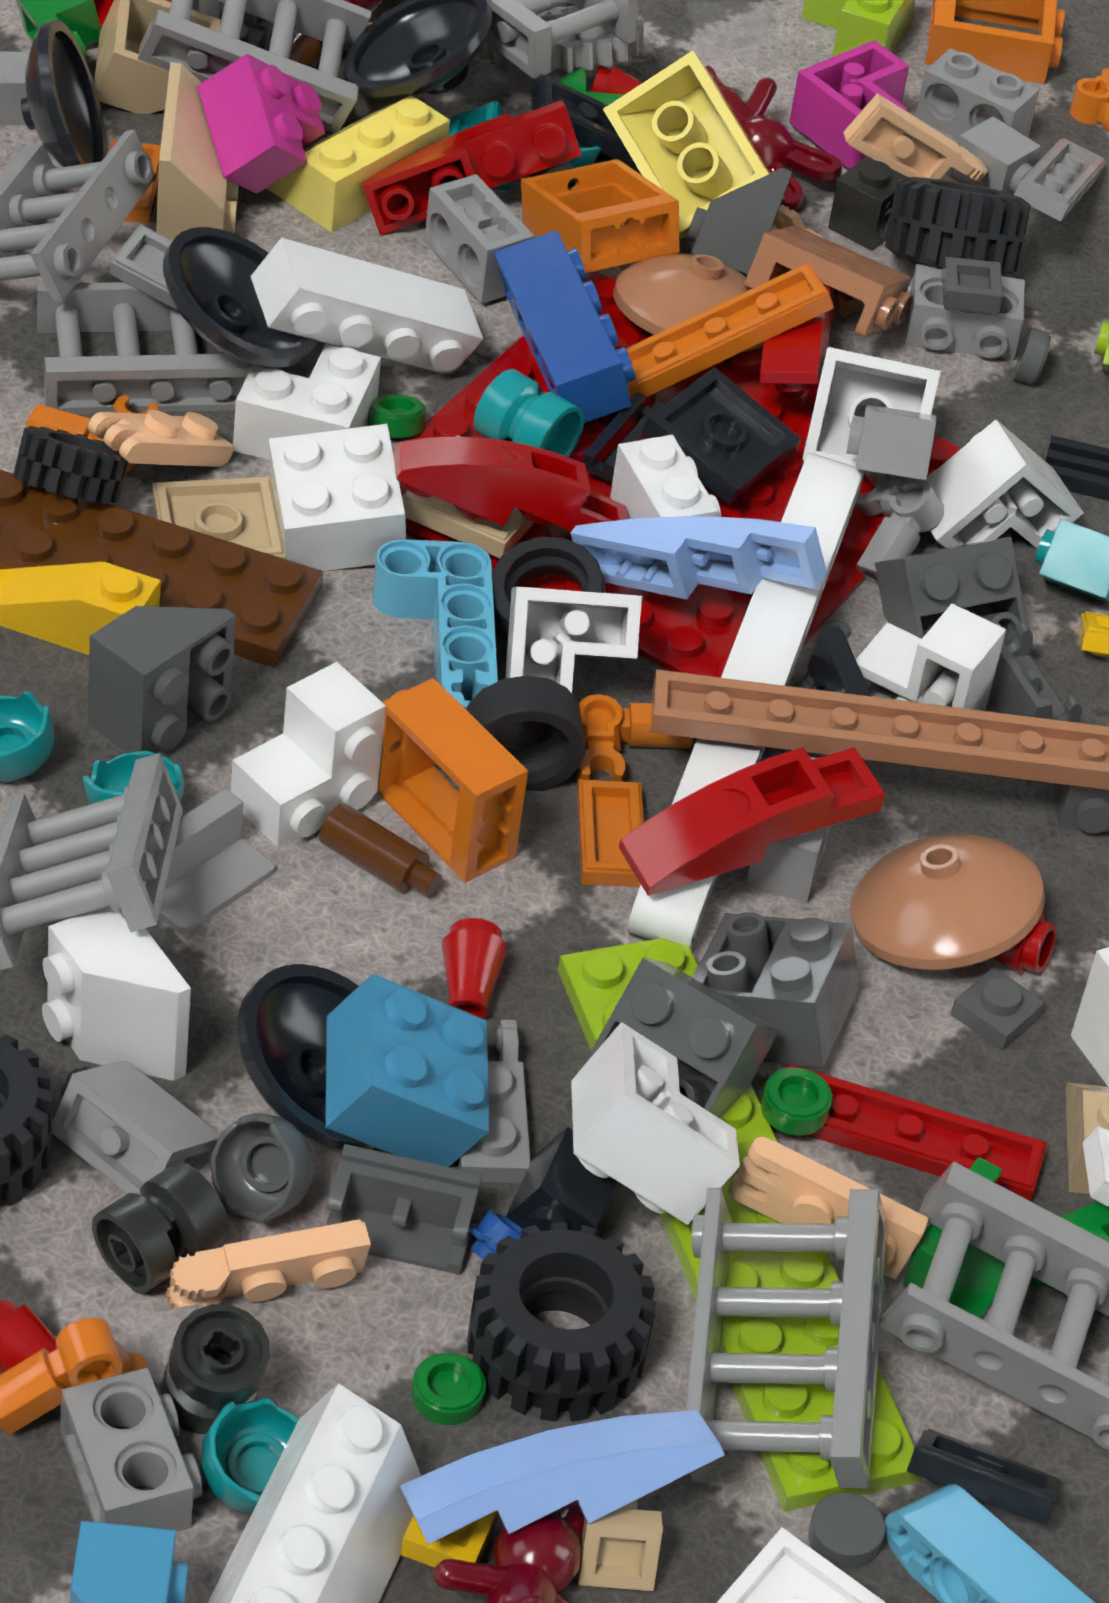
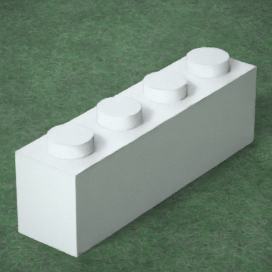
M282 237L251 275V280L268 328L340 347L352 348L359 352L442 374H454L484 339L465 289Z

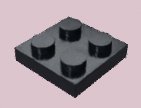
M715 367L651 414L641 431L648 438L673 435L685 456H690L693 459L700 481L728 505L789 458L802 439Z

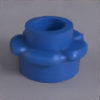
M489 1209L480 1224L472 1223L470 1225V1232L477 1238L471 1249L484 1260L487 1253L496 1254L497 1243L509 1235L520 1240L521 1229L523 1228L503 1214Z

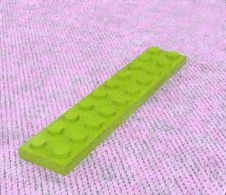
M659 938L560 955L558 972L591 1051L642 958L669 963L693 977L698 964L689 946ZM750 1083L748 1089L720 1118L736 1129L740 1165L743 1159L748 1156V1150L757 1137H767L777 1142L770 1124L762 1114L761 1104ZM737 1169L721 1187L732 1222L779 1223L737 1202L730 1196L728 1186L733 1177L738 1173ZM705 1206L697 1215H705ZM668 1212L660 1214V1217L696 1301L700 1258H694L692 1251L693 1220L687 1225ZM729 1251L726 1287L830 1289L832 1281H840L827 1252ZM723 1316L720 1353L825 1355L827 1347L838 1348L840 1325H832L830 1318ZM878 1365L869 1488H839L831 1460H821L820 1453L758 1451L784 1512L817 1505L824 1497L834 1493L849 1492L863 1495L918 1483L921 1480L920 1476L907 1472L915 1447ZM730 1383L746 1421L820 1422L822 1415H833L835 1392H827L825 1384Z

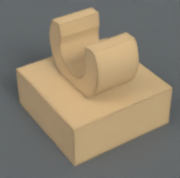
M637 1500L589 1524L585 1518L581 1541L578 1585L654 1591L663 1533L662 1512L637 1510Z

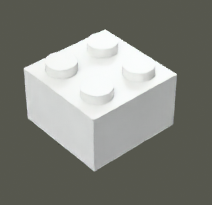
M387 424L269 438L272 488L287 560L322 571L375 565L377 551L384 543L392 540L406 539L405 510L399 481L396 480L394 455Z

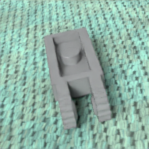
M516 1020L500 1021L496 1032V1050L499 1052V1061H488L489 1133L458 1159L459 1169L482 1174L481 1182L521 1183L530 1165L523 1062H518L519 1041Z

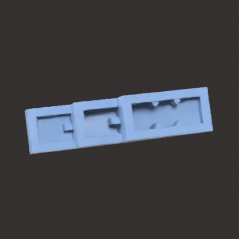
M682 516L634 518L576 525L570 533L573 542L584 546L598 560L605 583L682 599H688L698 584L752 594L762 579L816 589L827 574L816 527L749 518Z
M698 1410L627 1415L547 1430L468 1455L399 1486L427 1544H430L494 1511H497L508 1534L576 1501L589 1524L725 1454L719 1441Z

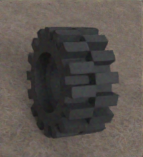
M29 426L28 428L25 427L13 476L17 477L21 482H28L30 486L45 488V491L54 494L57 492L65 494L69 498L76 499V497H79L85 501H99L105 504H110V502L118 503L128 461L120 456L119 451H114L108 447L104 441L92 440L87 438L88 436L81 434H69L68 431L57 429V431H54L47 427Z

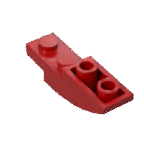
M563 100L514 118H511L509 113L460 131L399 160L361 184L381 236L427 219L429 190L431 187L477 174L491 189L580 157L582 154Z
M823 284L830 295L833 309L764 341L760 383H775V389L783 392L805 391L809 389V384H818L822 374L827 347H829V332L839 310V290Z
M462 436L398 442L393 451L396 480L400 481L408 491L423 498H430L433 495L449 502L460 513L476 521H483L486 518L504 526L515 507L527 519L537 524L547 525L550 522L572 532L576 525L628 519L625 505L590 490L584 463L556 452L522 443Z
M804 747L738 770L677 801L620 840L619 849L646 894L650 896L762 862L768 844L880 811L885 798V792L855 747L813 760Z

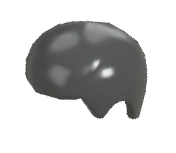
M253 1113L239 1117L236 1122L231 1123L220 1134L210 1156L212 1184L226 1204L227 1211L233 1215L256 1220L257 1223L280 1218L302 1203L314 1180V1154L305 1135L294 1124L278 1116Z

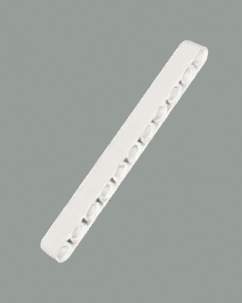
M808 452L781 522L816 527L827 574L816 589L762 579L755 588L721 678L783 686L789 685L853 512L865 470H859L855 466ZM697 738L672 804L721 778L760 762L765 747ZM718 875L650 896L646 894L640 885L628 922L627 932L650 940L663 938L689 946L691 949L692 938L696 936Z

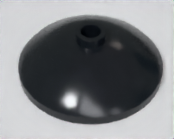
M407 0L379 17L356 39L345 58V75L350 83L356 84L360 94L380 99L414 96L438 88L463 70L483 45L492 21L491 8L487 0Z
M53 20L45 22L41 25L33 39L25 69L27 97L21 99V111L25 124L29 130L36 129L49 155L62 167L102 162L107 155L104 122L95 85L84 55L75 37L62 21Z
M196 227L178 234L164 254V278L169 295L177 310L204 340L233 358L263 367L292 366L301 362L309 355L318 340L268 328L251 280V275L269 254L266 250L237 234L217 228Z
M291 964L281 966L266 973L250 988L241 1003L238 1014L237 1034L239 1047L253 1085L275 1114L294 1124L306 1137L342 1150L344 1144L365 1149L376 1148L325 1128L327 1015L357 989L359 985L334 971L314 965Z

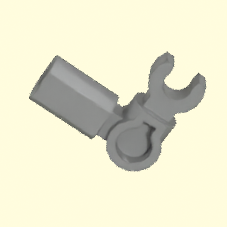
M865 471V476L875 485V488L868 494H858L855 507L862 514L868 516L878 515L882 512L886 515L856 565L857 572L864 575L865 580L878 585L877 570L874 563L912 555L921 539L919 533L929 531L942 519L944 504L926 480L915 478L902 479L899 477L890 479L884 473Z

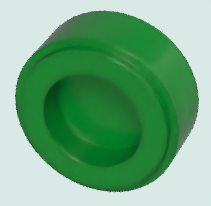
M390 394L377 397L371 403L368 426L387 424L389 435L393 438L412 437L425 430L426 406L420 400L407 395Z
M803 1068L779 1070L773 1073L766 1081L761 1101L762 1114L772 1127L783 1133L798 1136L814 1133L822 1128L827 1121L832 1102L831 1089L822 1077L810 1070Z
M454 1353L432 1355L422 1361L414 1372L411 1389L413 1405L424 1418L436 1424L458 1425L465 1423L475 1417L482 1407L486 1387L485 1377L478 1365L465 1356Z

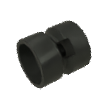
M175 1163L146 1181L140 1188V1194L128 1193L98 1212L93 1217L92 1231L95 1243L108 1267L134 1292L145 1294L170 1278L171 1269H173L174 1262L179 1261V1257L184 1258L187 1254L194 1256L195 1252L214 1249L223 1243L229 1235V1222L225 1208L208 1180L190 1165Z
M210 1304L196 1309L180 1323L162 1378L161 1395L168 1393L171 1396L179 1426L182 1429L197 1434H207L226 1404L234 1401L235 1404H241L256 1400L270 1359L269 1339L262 1324L249 1312L224 1304Z

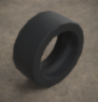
M538 537L520 542L501 556L492 570L494 621L498 633L507 642L513 587H520L529 579L543 575H562L576 581L582 587L583 592L605 593L604 577L598 560L584 546L565 538Z
M527 675L506 678L483 688L468 703L466 710L492 736L498 730L511 724L526 721L547 723L560 729L550 740L536 747L524 749L506 748L528 770L525 791L548 790L565 782L580 767L586 752L579 702L567 687L549 678Z

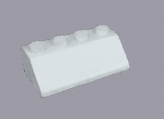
M339 1383L298 1420L208 1603H379L399 1560L402 1540L413 1517V1513L399 1485L421 1476L401 1424Z

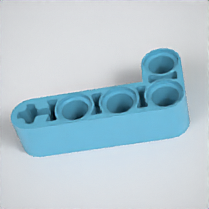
M401 539L384 543L378 549L375 561L372 593L374 606L380 612L391 617L433 619L435 680L466 709L468 703L483 688L498 682L490 556L483 548L465 542Z
M948 1484L890 1513L885 1518V1535L890 1549L909 1574L941 1603H1095L968 1492L956 1484Z

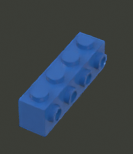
M556 230L495 251L494 256L505 296L549 391L556 393L581 408L585 416L584 423L631 407L632 403L627 383L635 380V374L630 358L624 347L617 350L614 348L619 346L608 313L598 316V314L602 313L599 296L592 280L582 283V281L586 280V274L577 249L573 248L567 251Z

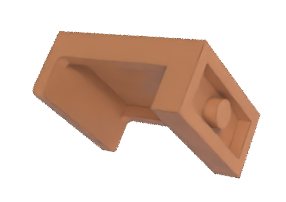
M797 226L764 233L744 285L755 288L809 262L823 284L863 301L864 309L856 326L855 334L866 338L891 329L894 323L900 325L904 320L913 297L912 294L907 293L912 277Z

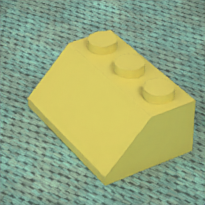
M693 50L603 109L642 176L679 200L680 238L687 236L697 207L707 210L711 200L770 174L713 78Z
M410 95L359 119L305 148L304 152L307 163L266 189L332 233L371 211L361 184L363 181L399 160L447 138L450 120Z

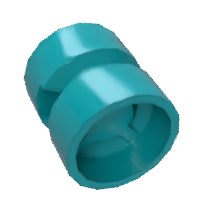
M509 369L498 375L486 388L478 402L474 414L473 427L476 434L483 438L527 444L569 457L581 436L585 416L583 410L552 391L547 393L541 391L539 383L515 369Z

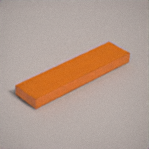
M808 262L626 348L635 374V380L627 383L630 399L637 392L648 397L833 309L828 291Z

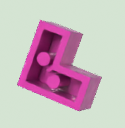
M873 40L798 71L789 123L827 153L838 157L841 163L850 170L864 159L866 155L850 146L846 142L843 132L877 93L907 111V108L902 105L909 65Z
M248 53L197 86L223 177L256 194L307 163L303 147L325 134L319 114L321 102L315 90L308 83H301L281 72L276 66L268 65Z

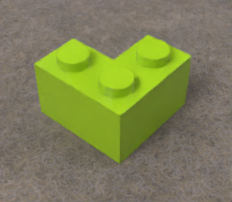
M804 0L801 18L837 29L832 57L873 40L890 52H893L911 23L915 0Z

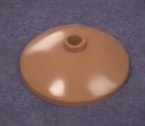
M672 254L639 261L627 267L617 277L613 293L618 308L628 319L642 329L656 335L753 288L744 285L746 277L742 273L716 257L706 254ZM764 342L757 344L743 352L758 349L763 346Z
M943 834L910 842L880 859L858 882L851 898L850 911L854 931L858 939L871 953L879 958L899 966L914 969H952L986 961L1019 943L1037 924L1043 912L1045 893L1039 869L1026 854L1017 848L997 839L981 835Z

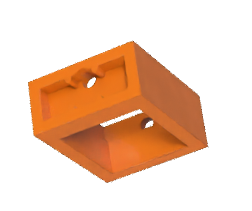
M933 0L925 64L932 65L951 48L958 52L968 53L977 61L1001 72L1014 74L1023 81L1045 84L1048 67L1058 68L1063 44V38L1060 37L1065 10L1057 9V0ZM954 16L1038 30V35L954 21Z
M618 159L521 179L522 223L534 234L535 238L557 230L567 251L573 248L577 249L585 273L679 253V200ZM575 178V185L572 188H568L569 180Z
M434 678L408 690L398 691L389 699L382 701L386 705L377 794L464 883L516 858L528 770ZM434 762L459 786V791L434 767Z

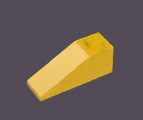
M107 562L0 569V626L89 655L91 634L135 606L160 607L161 580Z

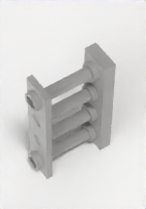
M171 0L169 13L158 9L140 46L138 59L168 71L170 69V62L182 63L196 78L204 82L248 53L268 65L276 66L281 72L299 82L308 83L320 99L321 110L319 114L324 130L331 133L341 129L357 101L359 88L356 84L338 77L343 50L349 51L353 43L364 31L371 18L372 11L344 0H216L224 3L220 29L217 32L189 21L193 0ZM245 12L274 23L269 51L239 40ZM294 31L323 41L318 70L289 59Z
M487 0L492 11V21L484 42L533 79L538 78L540 74L546 75L551 73V49L554 42L594 27L604 26L627 44L636 41V23L639 12L637 0ZM570 2L580 9L549 22L537 16V14Z
M135 129L125 131L102 162L56 168L42 143L24 146L0 176V281L41 276L53 302H63L156 178L151 158L144 151ZM82 187L79 192L62 194L65 189ZM58 218L55 223L38 225L44 219ZM34 249L31 254L14 256L19 250Z
M125 282L77 283L63 302L55 303L45 284H37V333H57L59 357H45V406L73 414L114 412L115 401L124 394L130 396V412H145L151 403L158 404V411L235 410L236 398L253 364L240 361L228 354H198L195 330L187 323L178 310ZM172 330L175 355H141L138 331ZM80 332H115L117 356H83ZM265 367V368H269V369H279V370H280V367Z
M161 753L135 760L129 786L124 788L123 795L46 818L35 819L25 793L12 797L5 821L0 825V970L14 966L25 930L110 906L113 911L122 910L130 932L157 925L183 812Z
M953 1161L925 1194L919 1210L920 1214L929 1218L928 1223L942 1230L923 1288L910 1283L882 1315L880 1328L900 1338L910 1348L929 1353L1093 1438L1099 1446L1109 1450V1386L1076 1369L1094 1309L1109 1316V1242ZM968 1244L1005 1263L986 1321L949 1303ZM1031 1277L1068 1296L1050 1355L1012 1336Z
M707 1188L705 1215H695L692 1224V1251L694 1258H700L686 1411L698 1410L719 1441L722 1450L820 1453L821 1460H831L839 1488H869L887 1229L879 1189H850L848 1216H837L835 1224L732 1222L722 1188ZM729 1251L835 1253L837 1260H845L843 1281H832L830 1289L726 1287ZM723 1316L830 1318L832 1325H840L838 1348L827 1347L825 1355L720 1353ZM717 1382L825 1384L827 1392H835L833 1415H822L820 1422L713 1420ZM709 1463L689 1473L692 1482L708 1483Z

